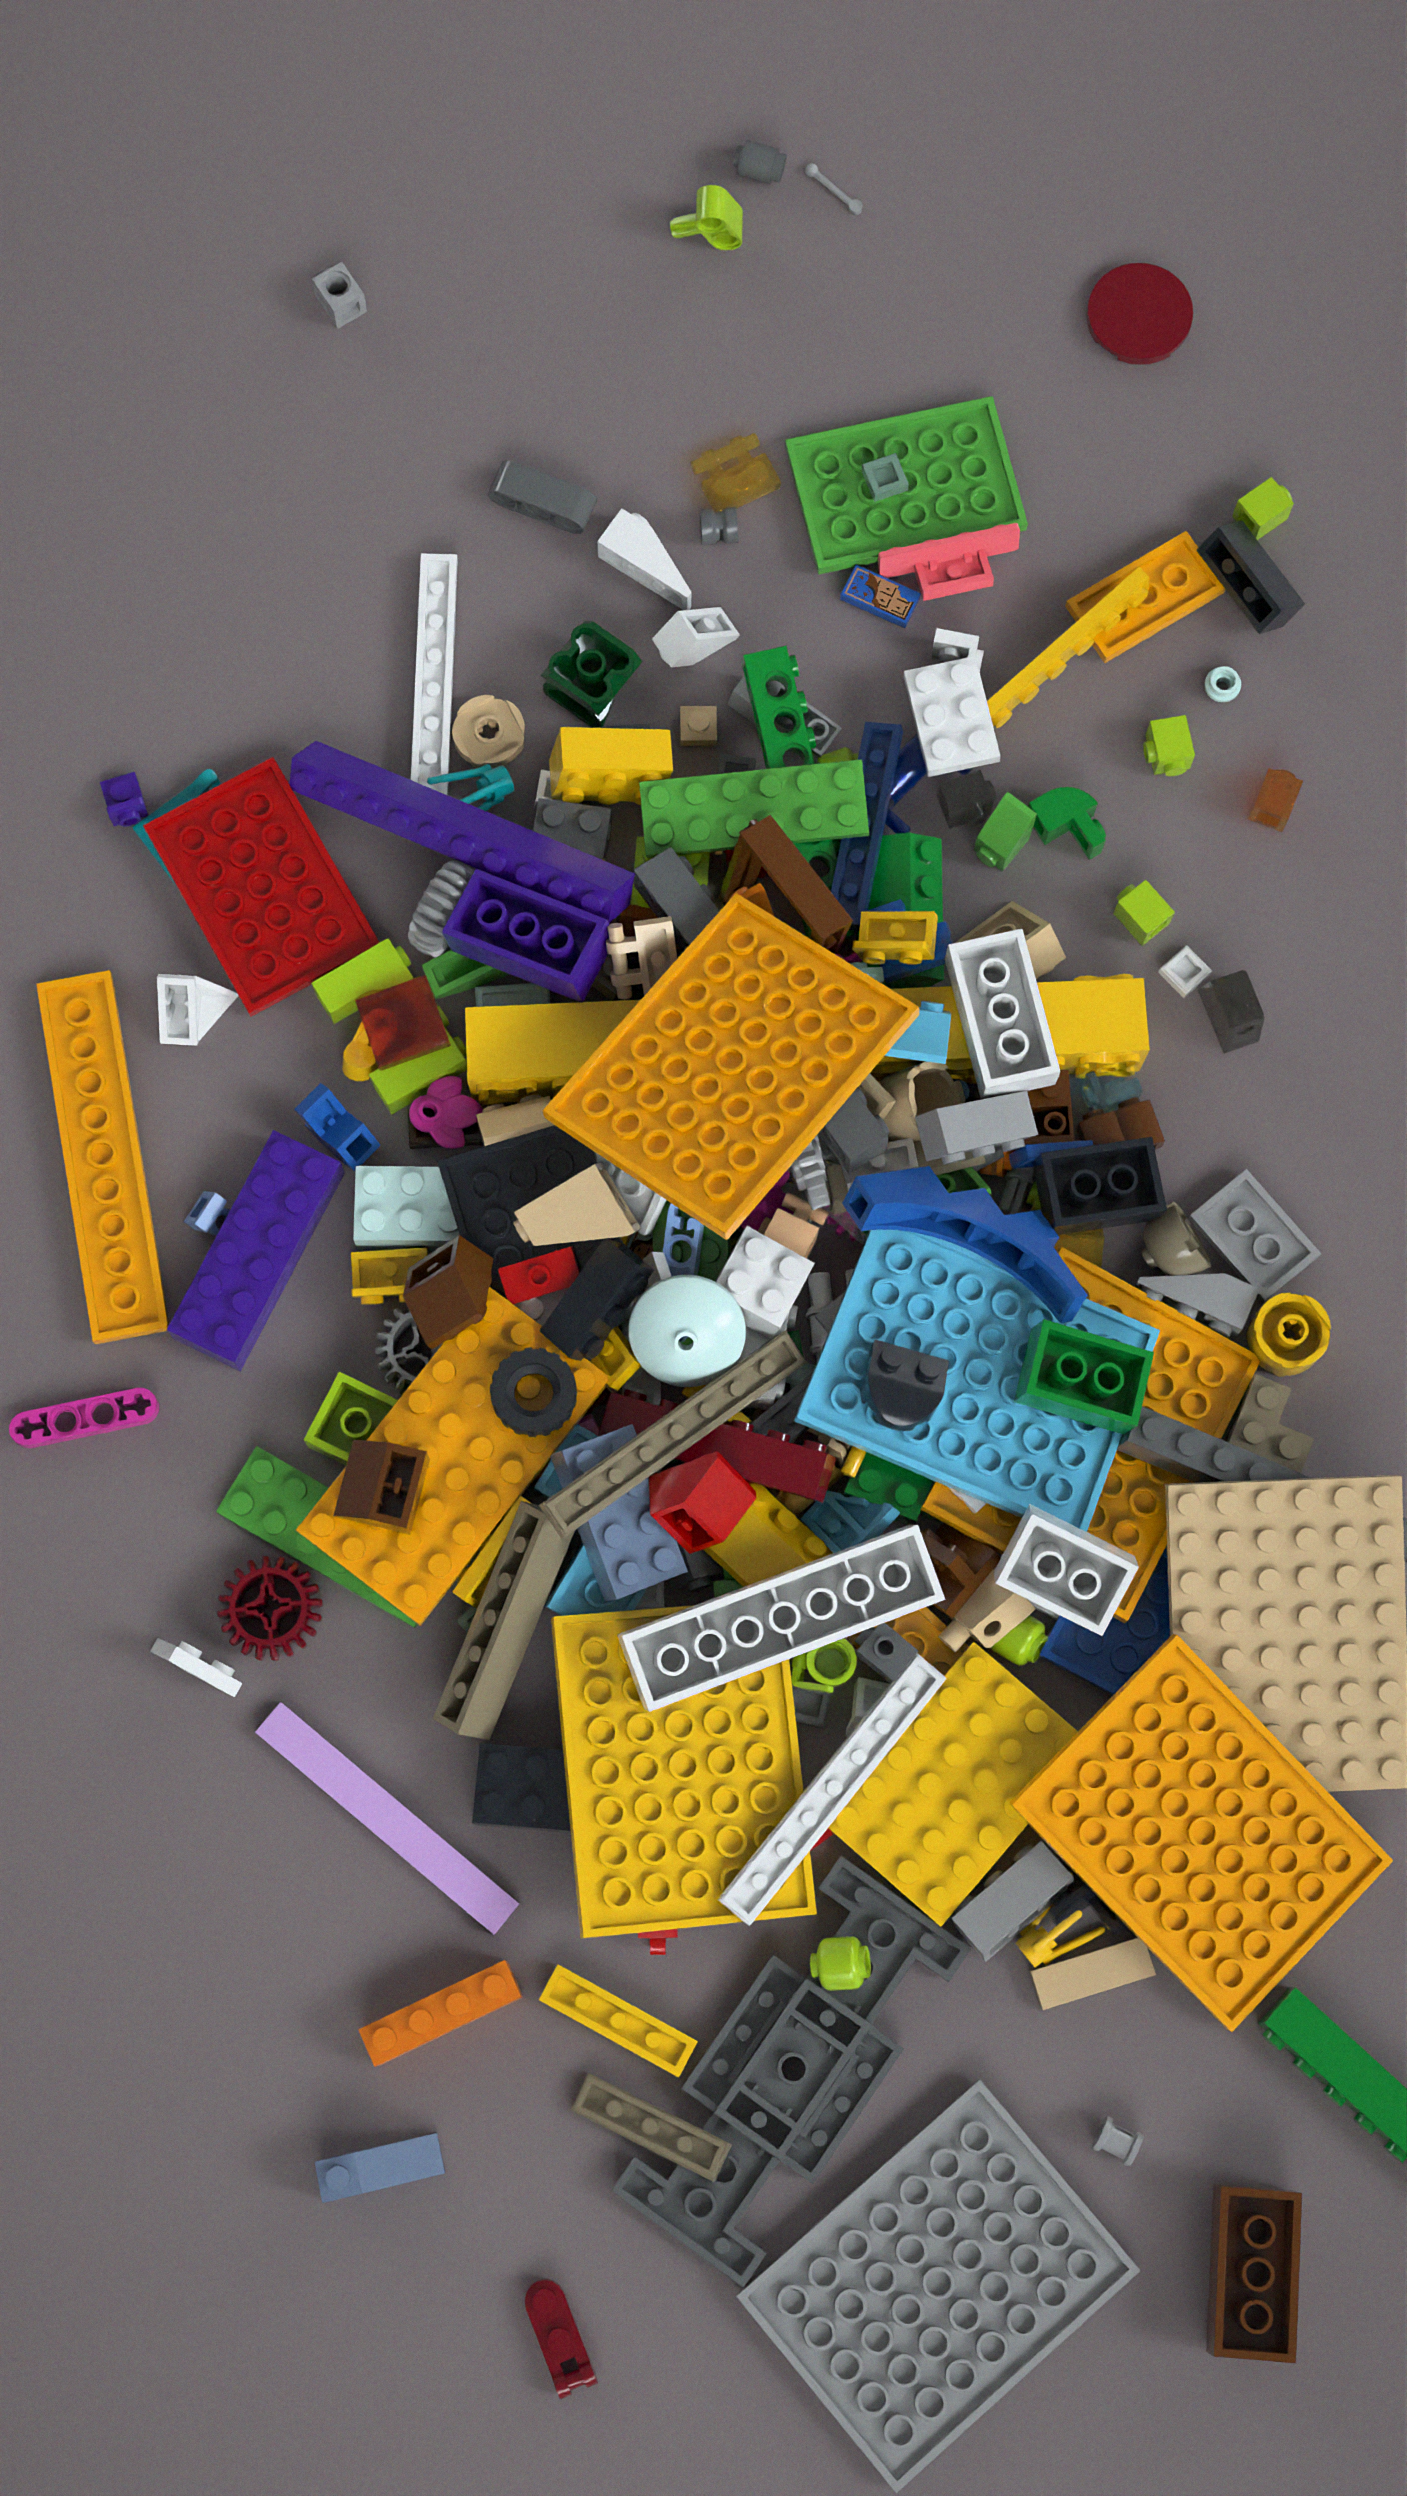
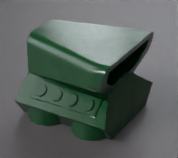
M584 621L573 629L571 638L559 652L551 656L549 665L540 675L547 680L543 685V692L547 697L590 727H603L617 693L643 661L634 649L593 621Z

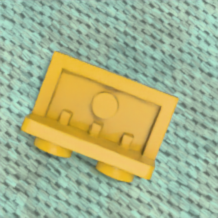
M934 911L861 912L859 940L853 941L852 949L860 959H863V962L868 964H884L885 960H899L904 964L916 965L921 964L922 960H934L938 916Z
M428 1248L351 1252L352 1297L361 1298V1305L383 1304L384 1296H399V1302H405L403 1294L408 1268L428 1255Z

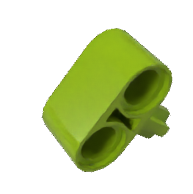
M717 185L700 187L696 192V213L676 217L670 221L671 233L676 239L701 233L713 247L719 250H734L742 245L743 210L723 187Z

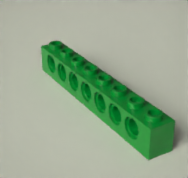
M787 645L743 655L741 665L766 769L786 767L783 762V756L790 752L796 753L801 757L802 765L821 764L820 762L814 763L811 749L816 748V741L812 727L805 726L803 713H807L808 708L804 691L797 692L794 677H799V669L795 655L789 656ZM771 681H778L783 684L786 693L781 697H773L767 692L766 684ZM779 717H787L793 722L794 730L789 733H781L776 729L774 721ZM839 839L793 843L808 863L812 860H821L826 864L828 869L827 875L820 877V879L831 891L840 849ZM801 917L805 936L809 938L812 930ZM848 930L844 940L851 939L854 935V930Z

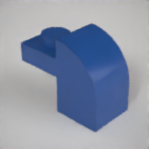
M322 1083L294 1109L306 1123V1128L317 1140L353 1171H356V1166H361L381 1146L364 1123L350 1114L330 1089Z

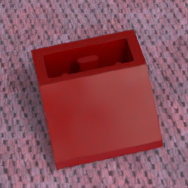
M716 1451L649 1476L650 1515L689 1554L724 1542L755 1501L756 1491Z

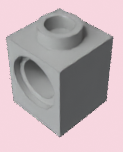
M343 262L333 267L329 266L322 269L316 277L312 278L315 297L337 329L367 312L364 293ZM337 290L345 291L340 295L331 294Z

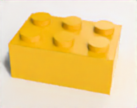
M560 727L549 759L551 798L569 803L599 801L601 804L610 805L619 801H627L641 805L639 782L670 779L673 772L670 730Z

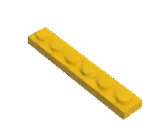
M1140 567L1135 569L987 701L993 727L999 728L1004 725L1012 716L1011 711L1021 702L1026 704L1031 701L1040 689L1038 687L1045 680L1057 678L1065 670L1066 662L1075 654L1078 656L1084 654L1094 643L1093 638L1102 630L1105 632L1111 630L1121 619L1120 614L1129 606L1135 608L1147 597L1149 576Z

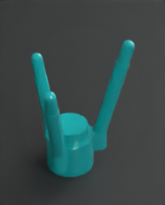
M486 764L477 769L443 774L427 779V783L432 785L480 776L481 779L476 781L478 791L460 801L470 804L483 798L487 801L477 808L484 811L503 802L505 795L514 792L512 778L503 765L492 769L490 764Z

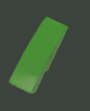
M452 950L422 964L437 999L479 987L510 975L455 953Z

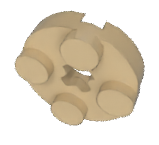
M481 695L472 698L464 703L457 712V718L452 728L454 745L460 756L471 763L476 769L486 764H490L492 768L504 766L514 760L524 749L525 724L522 714L508 700L505 702L501 699H495L492 695ZM488 724L491 729L496 727L499 729L495 733L494 738L488 739L487 737L482 738L480 736L483 733L482 727Z

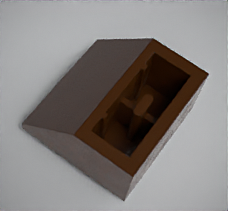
M1069 1069L1060 1070L1061 1072L1055 1085L1027 1091L1038 1135L1024 1139L1025 1145L1074 1141Z
M460 1235L408 1268L403 1298L426 1345L431 1349H434L448 1339H453L459 1332L470 1325L480 1322L487 1311L486 1302L488 1289L492 1281L493 1258Z
M353 1440L333 1516L410 1535L430 1461L427 1451L389 1442Z

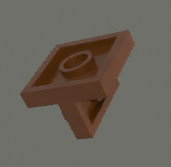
M943 1523L935 1533L928 1528L920 1532L945 1600L932 1604V1606L953 1619L998 1565L1001 1558L993 1549Z

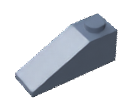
M438 2133L315 2161L322 2203L445 2174Z

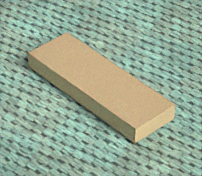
M1139 1938L1029 1971L1041 2010L1156 1975L1148 1948Z

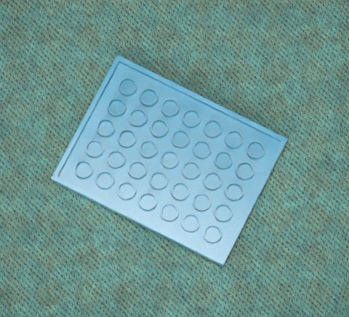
M869 1230L794 1419L797 1423L1020 1518L1023 1517L1029 1504L1086 1532L1122 1434L1014 1402L1031 1329L1043 1319L1059 1323V1321L1046 1305L1024 1284L988 1259L939 1238L899 1230ZM1085 1299L1073 1321L1059 1323L1153 1352L1160 1330L1089 1299ZM875 1339L949 1360L944 1395L929 1422L926 1421L917 1425L912 1431L892 1430L879 1424L875 1420L876 1414L868 1404L862 1403L860 1389L866 1376L870 1347Z

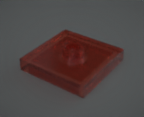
M426 975L355 1000L380 1071L451 1046Z

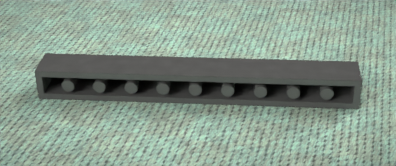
M670 847L633 870L635 873L634 887L657 918L671 916L675 942L684 952L718 914L719 910L714 905L715 899L710 889L705 884L699 885L693 877L694 871L689 861L684 856L678 857ZM859 1087L856 1088L818 1133L848 1174L886 1151L889 1129L886 1123L878 1114L873 1116L866 1107L867 1100Z

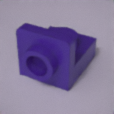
M135 772L100 782L107 805L106 809L113 826H132L140 822L141 818L149 816Z

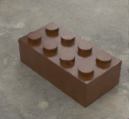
M1213 2184L1206 2352L1210 2355L1224 2358L1296 2363L1302 2217L1301 2192Z

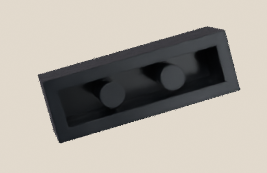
M1243 521L1218 526L1196 550L1259 634L1283 627L1305 605Z
M604 1238L539 1331L569 1358L579 1361L586 1358L588 1361H591L602 1351L604 1341L612 1329L623 1321L626 1316V1310L635 1297L645 1290L648 1285V1279L654 1272V1269L625 1244Z

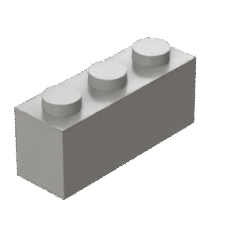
M1027 1091L938 1108L915 1117L926 1161L942 1158L943 1165L965 1160L964 1153L972 1152L973 1158L996 1153L994 1147L1002 1146L1003 1152L1025 1147L1024 1139L1038 1135Z
M1042 1841L1035 1847L1029 1844L1021 1849L1013 1859L1016 1862L1006 1872L998 1870L991 1875L984 1883L986 1888L975 1898L971 1895L966 1897L954 1911L956 1913L952 1917L954 1927L985 1962L1048 1909L1057 1898L1074 1886L1073 1876Z

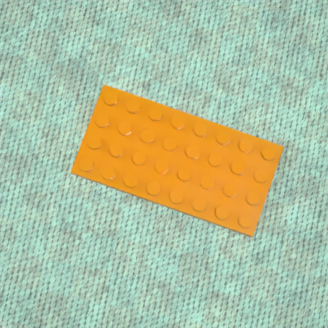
M491 1287L488 1289L487 1311L483 1319L477 1324H472L465 1328L453 1339H448L441 1345L366 1440L389 1442L427 1451L430 1461L411 1534L408 1535L333 1516L346 1467L296 1529L304 1538L419 1626L426 1620L478 1553L484 1542L502 1522L509 1509L523 1495L551 1458L550 1455L557 1451L608 1385V1375L586 1358H583L581 1361L569 1358L539 1331L542 1327L539 1323ZM524 1348H544L547 1352L558 1354L563 1362L566 1361L570 1366L576 1381L577 1402L575 1408H573L572 1416L563 1423L562 1428L558 1431L550 1432V1435L547 1436L536 1435V1437H528L525 1434L518 1435L514 1433V1430L502 1424L492 1405L490 1384H492L494 1371L498 1370L500 1367L499 1363L503 1359L506 1360L511 1356V1353L523 1351ZM528 1374L517 1382L514 1396L517 1403L523 1409L539 1411L551 1402L553 1387L546 1377L540 1374Z

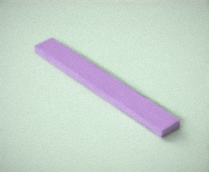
M282 1702L277 1705L255 1731V1733L493 1935L498 1932L520 1905Z

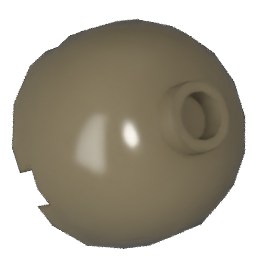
M1175 1201L1166 1205L1167 1211L1162 1216L1146 1223L1143 1232L1146 1247L1141 1249V1253L1151 1269L1158 1266L1165 1275L1176 1276L1196 1275L1211 1267V1261L1195 1229L1192 1230L1189 1224L1184 1221L1188 1218Z

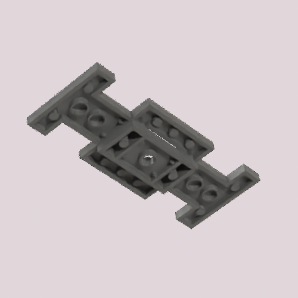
M842 1856L838 1858L818 1890L850 1912L833 1937L854 1936L861 1942L862 1946L866 1945L868 1947L871 1960L870 1977L864 1978L863 1984L858 1989L828 1991L822 1987L819 1977H812L811 1970L804 1977L775 1955H772L681 2088L713 2111V2114L702 2130L732 2144L716 2181L713 2182L679 2164L667 2180L634 2156L611 2190L743 2288L767 2254L766 2251L734 2229L779 2161H782L810 2183L814 2184L904 2050L903 2047L872 2026V2023L915 1959L949 1982L971 1950L969 1946ZM792 2056L800 2058L805 2066L803 2076L796 2081L787 2080L781 2071L784 2060Z

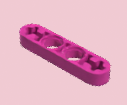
M133 1388L21 1412L11 1420L9 1433L19 1446L36 1448L148 1424L157 1417L159 1402L150 1390ZM143 1397L146 1402H151V1406L145 1408L144 1415H139L136 1410L124 1411L127 1419L122 1420V1411L117 1403L118 1401L123 1400L125 1407L137 1405V1398ZM101 1404L111 1405L114 1410L113 1418L106 1424H98L93 1419L95 1408ZM63 1412H71L76 1417L74 1428L68 1432H60L55 1426L57 1417ZM47 1416V1425L51 1432L50 1436H46L47 1432L44 1429L32 1431V1438L27 1439L23 1434H18V1431L24 1428V1422L29 1421L33 1426L45 1425L42 1417Z

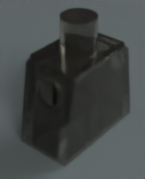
M1245 969L1212 980L1198 989L1224 1054L1259 1042L1265 1017ZM1241 1028H1245L1244 1031L1238 1032Z

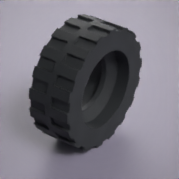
M532 1347L524 1348L523 1351L511 1353L510 1357L506 1360L503 1359L499 1363L500 1367L497 1371H494L492 1384H490L491 1401L497 1417L500 1418L505 1427L511 1428L518 1435L525 1434L528 1437H536V1435L547 1436L554 1430L558 1431L563 1427V1423L572 1416L573 1408H575L577 1402L576 1381L570 1366L566 1361L563 1362L558 1354L547 1352L544 1348L532 1349ZM528 1374H540L546 1377L553 1387L552 1400L542 1410H525L515 1399L514 1390L517 1382Z

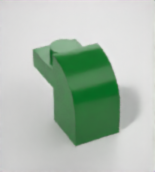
M1059 787L1029 802L1028 807L1037 813L1033 828L1044 845L1070 831L1089 860L1102 853L1106 842V834L1097 819H1091L1095 814L1098 803L1090 794L1073 787Z

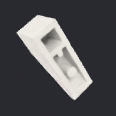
M621 508L597 541L598 557L682 610H690L692 592L649 522L643 516L637 513L630 514Z

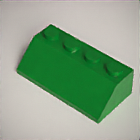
M915 833L883 835L868 910L901 899L906 911H934L938 916L937 923L943 922L942 839ZM856 931V941H858L859 931ZM867 963V967H880V964ZM944 964L890 983L884 980L882 984L895 988L931 987L944 980Z

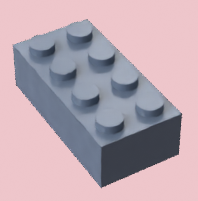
M633 1424L551 1454L550 1457L562 1488L634 1438L637 1434ZM649 1477L577 1528L605 1602L620 1599L688 1572L677 1541L650 1515Z

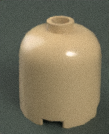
M924 1062L889 1074L878 1082L896 1100L884 1119L889 1129L888 1141L893 1142L907 1138H913V1142L919 1141L921 1139L915 1119L916 1116L938 1108L965 1103L962 1084L960 1081L954 1082L950 1074L945 1071V1069H948V1066L941 1063Z

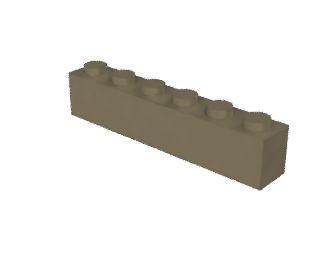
M523 1501L519 1505L433 1716L435 1721L456 1734L490 1740L575 1532L574 1530L566 1537L560 1538L538 1505Z

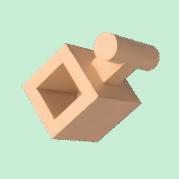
M788 1192L782 1206L793 1211L794 1214L792 1215L778 1208L772 1219L768 1217L764 1219L758 1232L807 1259L816 1243L819 1231L818 1227L808 1223L810 1219L823 1226L829 1212L822 1208L812 1210L808 1201Z

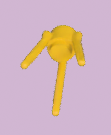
M1051 1905L1020 1932L1022 1937L1015 1944L1036 1968L1042 1962L1047 1966L1055 1958L1104 1934L1105 1928L1100 1926L1051 1950L1057 1945L1054 1939L1082 1917V1912L1077 1910L1049 1932L1043 1926L1035 1930L1052 1907Z

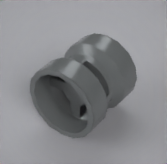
M726 507L721 512H714L712 509H700L702 546L713 545L716 541H724L727 544L738 543L736 507Z

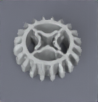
M453 859L444 864L442 869L437 871L434 879L430 880L428 888L417 903L418 907L409 925L408 938L410 944L415 946L418 951L435 958L450 951L451 948L444 938L442 930L476 868Z
M408 1306L409 1313L403 1315L400 1309H394L393 1313L398 1321L394 1323L389 1319H385L383 1325L390 1333L380 1332L376 1336L379 1342L387 1344L375 1348L376 1356L387 1357L377 1363L380 1371L390 1370L384 1377L387 1384L399 1379L395 1388L399 1394H402L416 1378V1376L407 1373L400 1366L406 1363L409 1366L415 1364L426 1366L429 1362L428 1357H424L423 1352L420 1355L417 1354L422 1351L421 1333ZM412 1327L414 1331L412 1343L402 1348L403 1352L396 1354L399 1339L407 1329ZM442 1344L438 1345L434 1349H431V1357L434 1356V1354L437 1352V1350L441 1347Z

